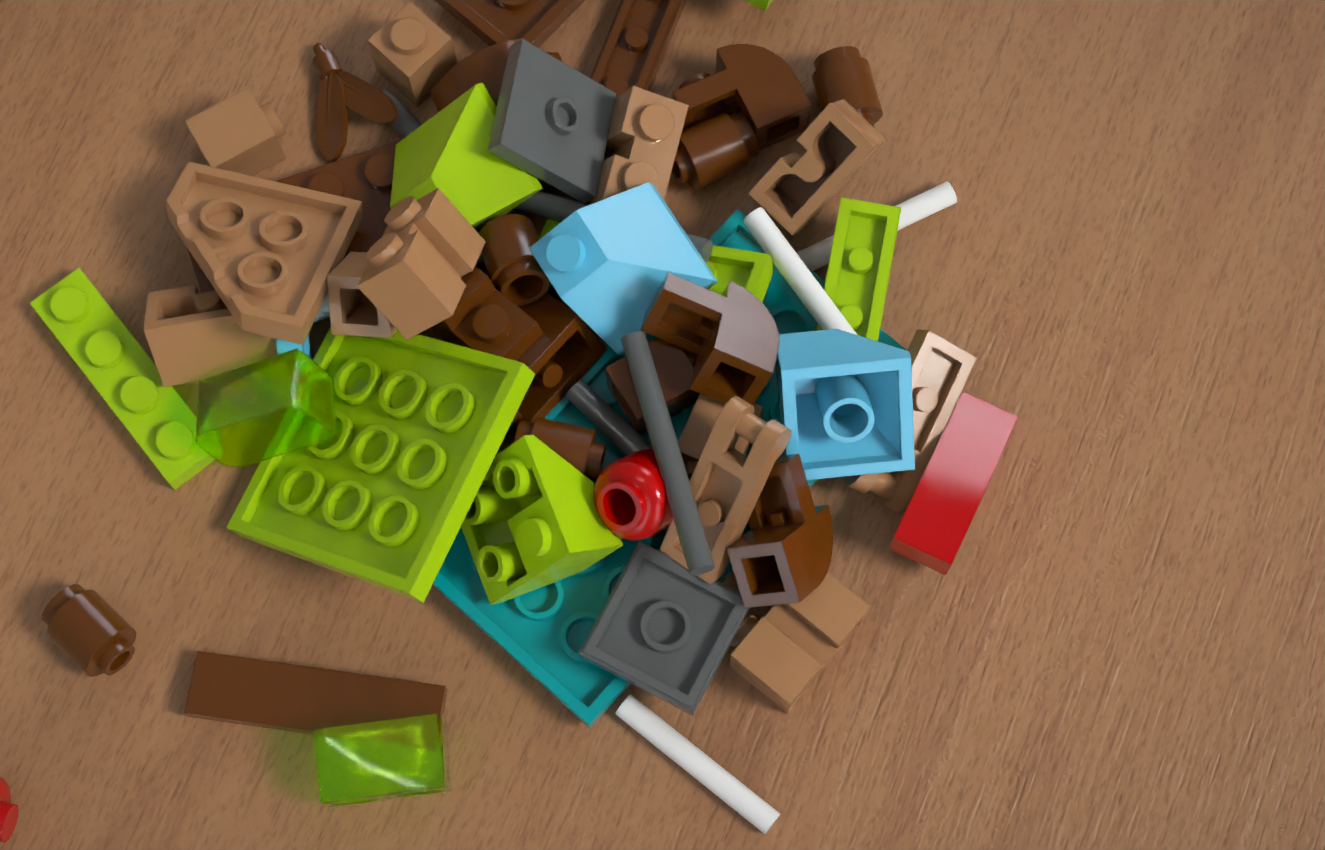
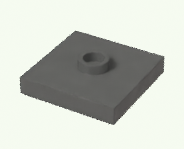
M521 39L511 45L487 150L577 200L586 202L597 195L616 93L528 41Z
M639 542L585 640L579 656L694 716L749 608L744 607L739 592L717 581L709 584L697 575H690L688 569L667 555Z

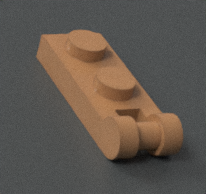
M917 329L907 350L911 355L915 470L895 471L890 474L885 472L843 477L846 486L861 494L868 491L878 495L879 503L895 512L903 510L912 499L977 360V357L929 330Z
M738 396L731 398L721 410L689 481L715 566L713 570L697 576L709 584L722 578L730 561L727 548L741 537L773 465L788 445L792 433L791 429L775 419L766 422L754 414V406ZM739 436L753 444L748 457L734 449ZM673 519L659 551L688 569Z

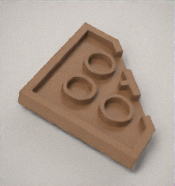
M189 161L166 200L168 220L241 330L303 345L328 293L327 275L344 259L361 223L362 201Z

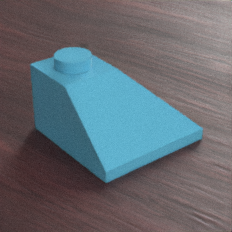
M649 182L574 211L529 248L560 298L621 356L625 355L621 338L631 332L641 331L645 312L668 272L706 289H710L718 283L655 186Z
M840 329L779 334L776 378L781 424L792 431L784 453L785 455H800L807 480L915 470L910 352Z

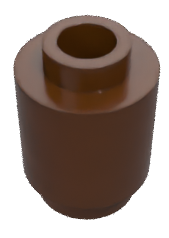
M853 46L837 47L820 54L814 61L816 71L812 75V81L821 112L829 103L845 99L874 127V124L883 116V111L868 60L861 57L859 49Z
M740 112L731 116L721 113L683 130L672 168V173L676 180L681 184L687 181L693 189L698 190L748 167L749 159L758 156L759 146L755 133L746 117Z
M519 214L501 215L488 222L479 232V235L486 241L480 255L487 275L494 287L518 306L537 301L547 292L549 279L529 249L540 240L534 223L529 218Z
M540 417L536 419L535 423L525 420L520 421L514 442L524 435H534L587 478L597 481L599 474L602 472L606 453V445L596 443L597 430Z
M73 584L61 590L46 605L42 613V620L48 625V636L87 675L94 677L103 673L106 675L115 674L133 657L135 648L132 645L136 639L135 629L95 590H85L81 585Z

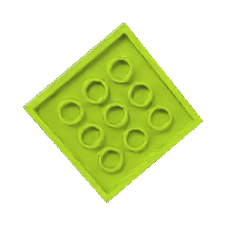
M330 326L226 528L247 540L424 603L535 373L522 362L419 334L408 340L398 330L391 338L332 335Z

